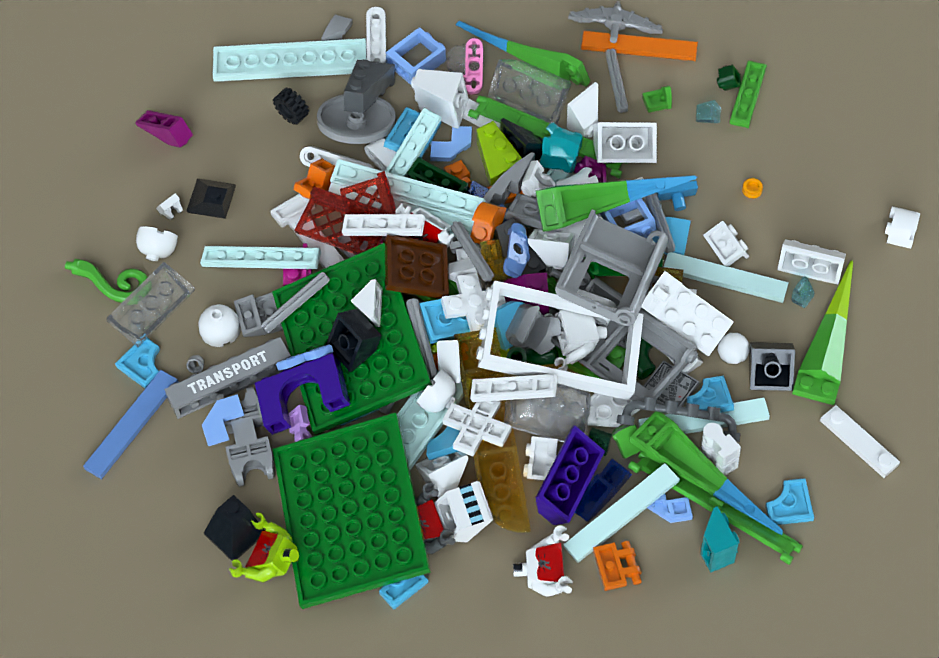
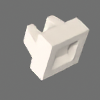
M176 193L156 208L160 214H163L170 220L174 218L171 208L176 209L178 213L183 211L179 202L180 199Z

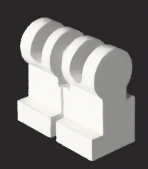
M709 423L703 429L701 452L708 459H711L716 468L726 476L738 468L741 447L730 434L727 436L723 434L719 424Z

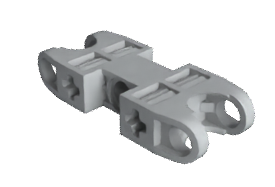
M252 386L246 388L245 397L240 402L244 416L224 422L227 434L233 433L236 442L235 445L227 446L226 452L231 472L238 487L245 486L244 480H246V475L252 469L263 471L267 475L268 480L274 478V460L268 436L259 439L256 436L255 428L264 425L258 397ZM223 394L217 395V401L224 399Z

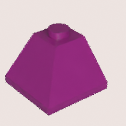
M547 272L524 274L504 281V283L548 292ZM505 297L506 303L509 301H519L532 306H539V311L543 317L549 313V306Z

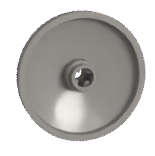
M344 94L327 100L320 106L317 112V125L320 131L335 141L348 144H365L378 141L389 135L396 123L394 108L380 97H377L376 102L364 113L344 111Z

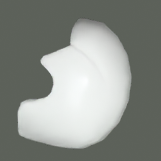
M729 333L723 336L718 344L720 358L728 364H738L745 361L750 352L749 342L745 336L739 333Z

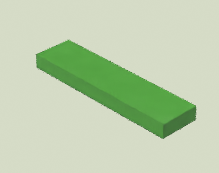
M752 61L747 62L730 124L749 128L765 75L766 64Z

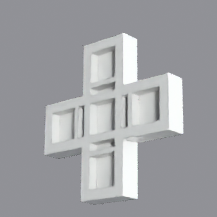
M477 273L457 275L455 281L459 294L443 296L441 298L445 318L466 316L471 335L479 334L481 326H484L485 320L482 319V313L488 303V300H485L486 291H482ZM499 295L497 307L506 303L504 296Z
M501 401L476 402L472 410L451 403L443 418V424L460 431L453 443V449L474 456L482 440L503 447L512 426L494 419L500 408Z

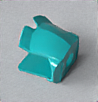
M551 123L546 127L551 136L544 137L542 141L540 164L543 168L558 169L566 173H572L582 146V134L568 131L555 123Z

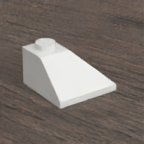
M596 82L567 104V129L571 132H579L585 138L593 136V124L598 123V84Z
M534 229L528 238V244L546 265H550L554 269H564L573 251L575 233L552 230L543 232L542 229Z
M458 451L433 460L427 458L415 464L425 483L430 482L434 484L430 491L433 489L438 490L439 494L437 497H441L445 492L458 487L468 461V456Z

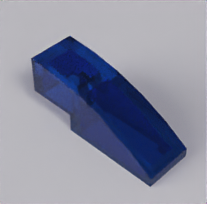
M611 459L599 475L596 474L589 483L575 513L589 522L615 496L632 474L614 459Z

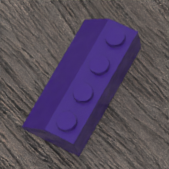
M575 425L572 426L535 497L538 513L552 525L570 522L605 453L599 445Z

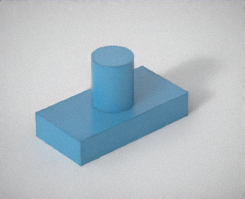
M697 181L686 182L657 192L659 201L672 199L675 211L686 209L684 197L696 195L698 190Z

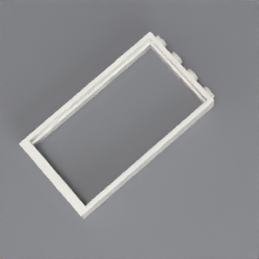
M495 280L491 288L487 287L485 300H488V303L482 313V319L485 320L484 326H481L479 332V339H482L481 346H478L476 352V359H479V368L516 376L556 374L557 385L629 400L635 393L644 314L639 313L635 323L628 326L621 384L490 355L499 295L598 318H607L569 302L557 294Z

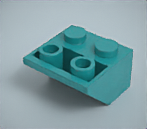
M718 506L713 508L703 536L700 553L710 573L735 563L738 544L740 543L736 532H732L728 526L729 520L724 512L721 513Z

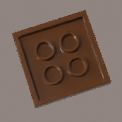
M387 235L385 238V290L439 299L443 296H449L447 245Z

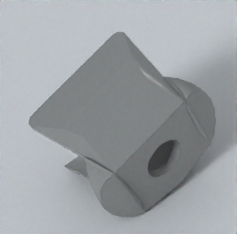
M530 304L520 305L506 331V339L515 347H530L541 355L549 352L555 347V344L551 341L552 337L561 336L560 319L556 317H543L539 311V306H532Z

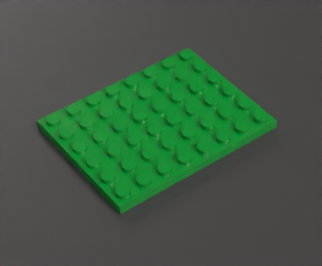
M385 243L272 291L276 307L279 309L319 273L324 272L330 279L327 284L281 322L292 357L325 346L337 314L356 309L351 300L371 280L376 279L383 288L380 327H376L371 323L382 335L376 352L353 372H349L341 363L351 405L330 412L323 404L319 384L305 383L300 385L311 428L315 435L422 391L428 385H433L409 317L403 293L385 290Z
M397 413L273 449L286 530L292 537V543L297 546L299 552L298 560L292 562L301 609L431 573Z

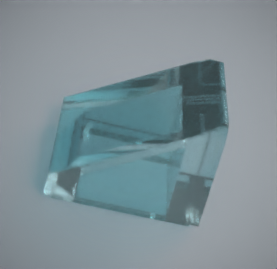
M712 100L698 104L696 121L720 123L721 108L717 102Z
M806 276L802 277L794 288L791 299L792 302L802 308L808 305L815 294Z

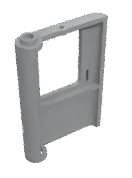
M592 209L557 282L555 291L559 297L621 325L631 326L635 323L668 244V237L662 231L657 230L650 232L646 239L599 218L595 213L596 211ZM654 236L659 237L657 243L652 239ZM591 262H597L628 276V284L616 310L577 293Z
M597 277L591 280L585 290L613 301L617 307L622 298V294ZM642 308L639 313L644 314L641 338L672 359L675 365L651 390L636 381L635 393L630 397L632 401H644V397L658 398L686 365L693 363L698 356V348ZM610 320L609 324L605 326L607 328V337L599 339L594 350L577 362L603 380L622 384L623 371L606 360V357L628 334V326ZM553 336L551 341L561 349L558 337Z

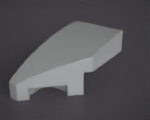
M334 15L326 27L321 41L342 40V35L346 34L352 26V19Z

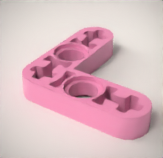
M476 38L470 39L466 43L465 75L463 77L466 80V84H472V81H476V84L479 85H476V88L466 85L467 94H478L483 87V44ZM474 44L477 46L476 57H473L471 49ZM477 62L480 67L478 70L472 71L469 69V64Z

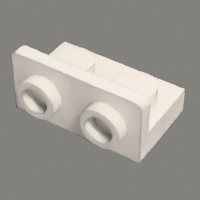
M721 221L703 236L723 265L728 267L742 256L746 259L750 257L746 252L749 248L742 239L738 241L736 238L738 233L731 224L728 226L724 221Z

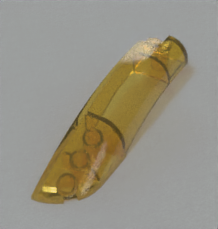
M495 327L490 355L501 357ZM480 330L454 335L455 340L459 342L461 381L465 405L469 410H472L476 403L470 399L473 379L505 377L502 372L478 367L479 359H476V352L478 346H481L482 339H479ZM498 400L501 401V404L494 419L511 425V432L503 447L485 440L481 441L473 456L477 481L481 483L493 521L497 525L512 532L530 533L531 529L509 400Z

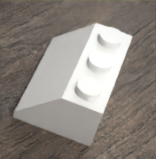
M598 122L593 124V146L597 163H657V123Z
M785 239L778 270L838 285L846 254L837 250L824 249L816 245H808L795 240Z

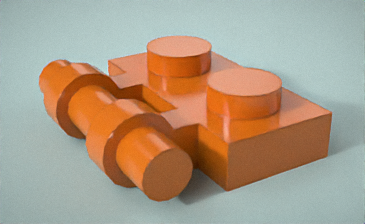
M629 541L621 543V550H617L615 542L593 547V553L605 591L627 586L626 577L632 578L634 585L642 582L640 577L641 570L634 558L636 553L634 548H631ZM620 560H626L628 567L622 568Z

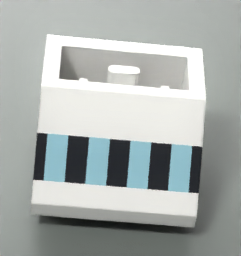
M480 481L449 490L434 502L443 529L453 531L454 534L450 535V537L454 538L456 542H468L493 521Z

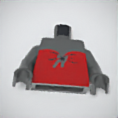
M430 482L424 484L422 488L423 493L416 498L427 553L434 554L447 544L454 545L456 541L450 537V535L454 534L453 531L443 529L434 502L429 498L436 497L439 494L436 489L430 492L431 488L434 487V484Z

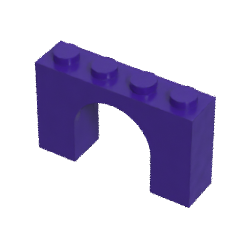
M333 353L310 362H304L297 367L283 370L279 374L265 377L255 382L263 425L272 435L291 428L287 402L290 394L302 384H319L323 404L330 412L351 405L341 363Z

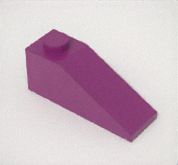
M147 110L135 122L138 127L170 146L181 148L193 136L183 118L179 116Z

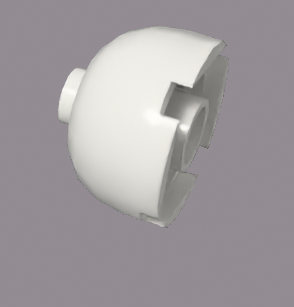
M139 227L136 243L139 251L147 255L146 259L158 261L159 258H166L174 252L178 236L165 230L164 232L157 231L158 228Z
M220 304L212 305L205 309L200 315L198 322L199 333L203 341L215 347L224 346L223 344L228 342L231 344L239 336L241 330L238 316L234 310Z
M441 369L433 378V385H428L416 402V404L428 412H440L445 407L449 409L451 403L456 401V398L453 397L456 392V384Z

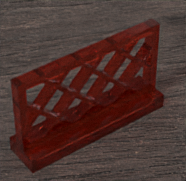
M385 171L377 173V178L339 189L346 214H351L355 207L363 210L361 214H366L367 212L370 214H382L383 211L384 214H396L395 202ZM377 186V190L373 195L365 192L368 187ZM358 193L354 201L347 199L346 194ZM362 196L370 199L366 206L358 204ZM374 201L382 204L378 212L370 209ZM352 236L357 254L383 244L379 242L383 236H377L375 240L367 236ZM364 240L372 243L369 249L361 251L360 246Z
M313 186L310 192L311 198L294 230L295 233L356 255L364 252L357 249L356 243L367 239L368 246L365 251L371 249L379 236H361L354 240L350 236L351 241L343 244L337 239V237L343 235L342 231L335 233L333 225L344 221L345 216L343 214H387L386 211ZM314 204L321 205L324 210L314 215L311 212ZM334 211L340 212L342 217L330 221L329 213ZM326 215L328 223L317 227L314 219ZM313 221L315 228L308 231L302 229L304 223ZM331 227L332 235L327 237L320 235L319 231Z

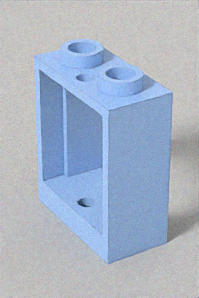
M420 27L385 52L386 63L395 64V72L410 85L418 69L434 70L446 61L444 45L440 42L438 43L432 38L430 33L423 31ZM421 43L432 54L413 67L401 56Z
M642 198L600 213L604 220L617 225L613 219L614 217L638 208L645 220L624 229L644 238H647L650 232L657 231L655 219Z

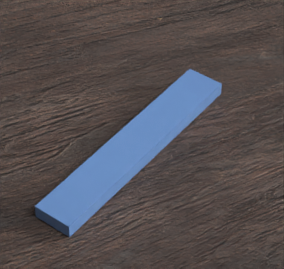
M160 370L83 465L84 470L102 480L165 401L167 396L164 389L173 383H179L178 379Z

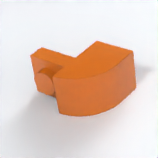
M324 159L311 163L307 177L296 182L293 190L305 198L315 197L320 200L329 190L330 179L335 166Z
M487 202L480 203L472 218L474 225L470 237L473 242L491 247L495 228L503 223L507 208Z

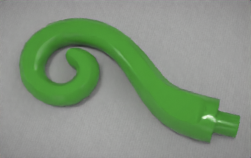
M74 259L73 262L66 261L65 269L71 270L73 275L90 279L105 296L116 302H136L148 293L150 282L146 274L141 270L135 268L125 269L118 275L117 285L124 291L131 289L130 284L126 282L128 278H136L139 281V286L134 291L122 292L111 287L96 266L90 262Z

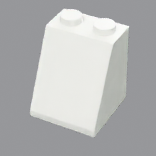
M418 69L415 77L412 78L411 86L414 88L415 101L418 102L419 109L422 111L423 108H426L442 118V122L459 129L469 100L463 73Z

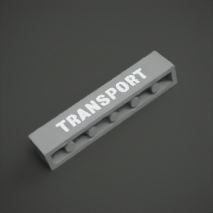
M281 337L268 340L261 346L251 348L239 356L231 357L219 365H213L199 374H193L186 380L173 383L164 390L177 419L216 402L218 394H223L225 398L255 384V382L265 377H271L282 372L283 370L278 371L277 362L287 359L291 355Z

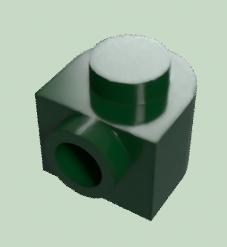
M733 64L718 69L719 77H717V83L720 89L723 88L724 91H728L741 86L740 73Z

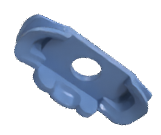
M513 223L508 229L509 243L503 271L506 275L517 278L521 276L527 262H529L530 254L525 227L522 224ZM514 244L518 245L521 248V254H518L514 251Z

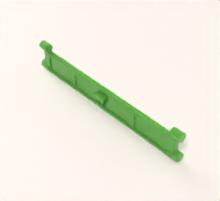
M479 95L476 102L480 104L477 109H470L468 112V116L476 120L479 118V115L499 123L504 118L532 132L542 140L544 137L551 136L546 130V127L551 123L485 96ZM583 137L579 156L583 158L588 156L597 160L592 140ZM605 163L606 167L612 169L610 175L620 179L623 171L619 169L622 163Z
M641 451L638 456L641 460L638 463L631 461L628 468L637 474L642 470L651 475L662 465L648 458L646 453ZM677 475L680 482L673 486L672 489L710 512L713 511L714 507L718 506L721 513L724 512L730 524L782 554L780 560L790 565L794 559L790 554L793 551L800 553L803 545L799 544L796 540L784 533L782 535L776 533Z

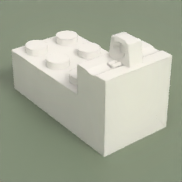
M664 271L650 290L641 306L643 310L694 344L706 356L711 354L734 322L683 286L680 281Z

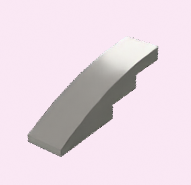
M529 153L501 175L484 196L485 202L494 205L502 203L504 205L510 193H520L528 166L531 161H535V153Z

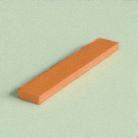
M584 31L581 50L606 52L607 49L613 48L619 54L696 61L698 42L618 34L617 42L611 43L610 33Z

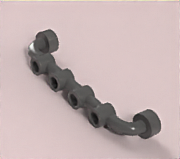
M644 397V401L634 400L629 402L624 407L622 415H617L616 423L634 426L635 417H631V412L635 409L721 421L728 425V431H723V434L725 436L730 434L736 442H740L741 433H737L734 419L730 415L720 413L721 408L708 406L706 411L700 410L697 404L687 403L686 407H680L677 401L665 400V404L657 403V398Z

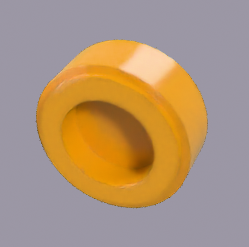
M750 178L743 183L742 192L746 197L754 199L762 194L763 184L760 180Z

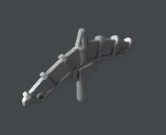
M616 1L613 8L600 6V8L596 9L584 8L583 11L579 12L571 11L568 19L578 23H605V26L611 29V43L617 42L618 31L625 29V27L635 28L648 34H662L663 32L662 26L655 25L649 21V18L638 16L634 11L623 10L620 1Z

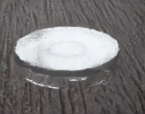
M466 44L459 47L458 45L454 46L448 51L446 67L449 72H458L465 75ZM473 45L471 49L473 57H476L477 47ZM477 62L469 64V69L472 71H476L480 67Z

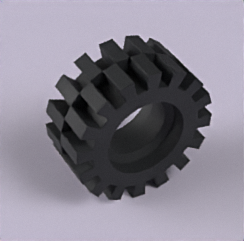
M284 88L273 98V105L279 111V115L282 114L283 119H287L293 125H297L309 114V107L305 105V100H302V97L298 96L297 92L292 91L291 88Z

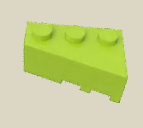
M494 121L476 129L477 146L489 186H493L501 175L522 159Z

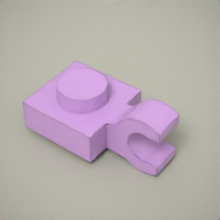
M298 405L288 413L291 423L289 431L291 434H295V442L312 437L306 429L310 425L306 406Z

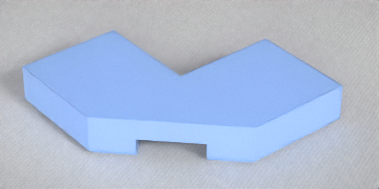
M460 126L459 129L452 127L451 142L432 141L430 160L451 162L460 152L470 148L472 127Z
M330 344L279 361L276 366L278 371L288 369L334 351Z
M238 394L216 401L204 420L202 428L208 447L229 440L224 425L225 421L244 416Z
M663 494L647 507L670 523L688 521L693 518L689 498L687 497L667 500L666 495Z

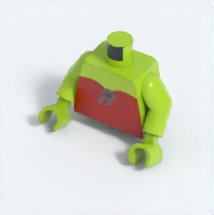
M258 512L255 514L261 521L256 523L251 520L256 529L265 528L266 531H262L245 568H243L239 560H232V565L237 569L229 568L233 577L245 575V578L266 582L275 576L286 574L291 562L298 560L299 552L297 546L292 543V537L284 528L273 522L268 523L263 514Z

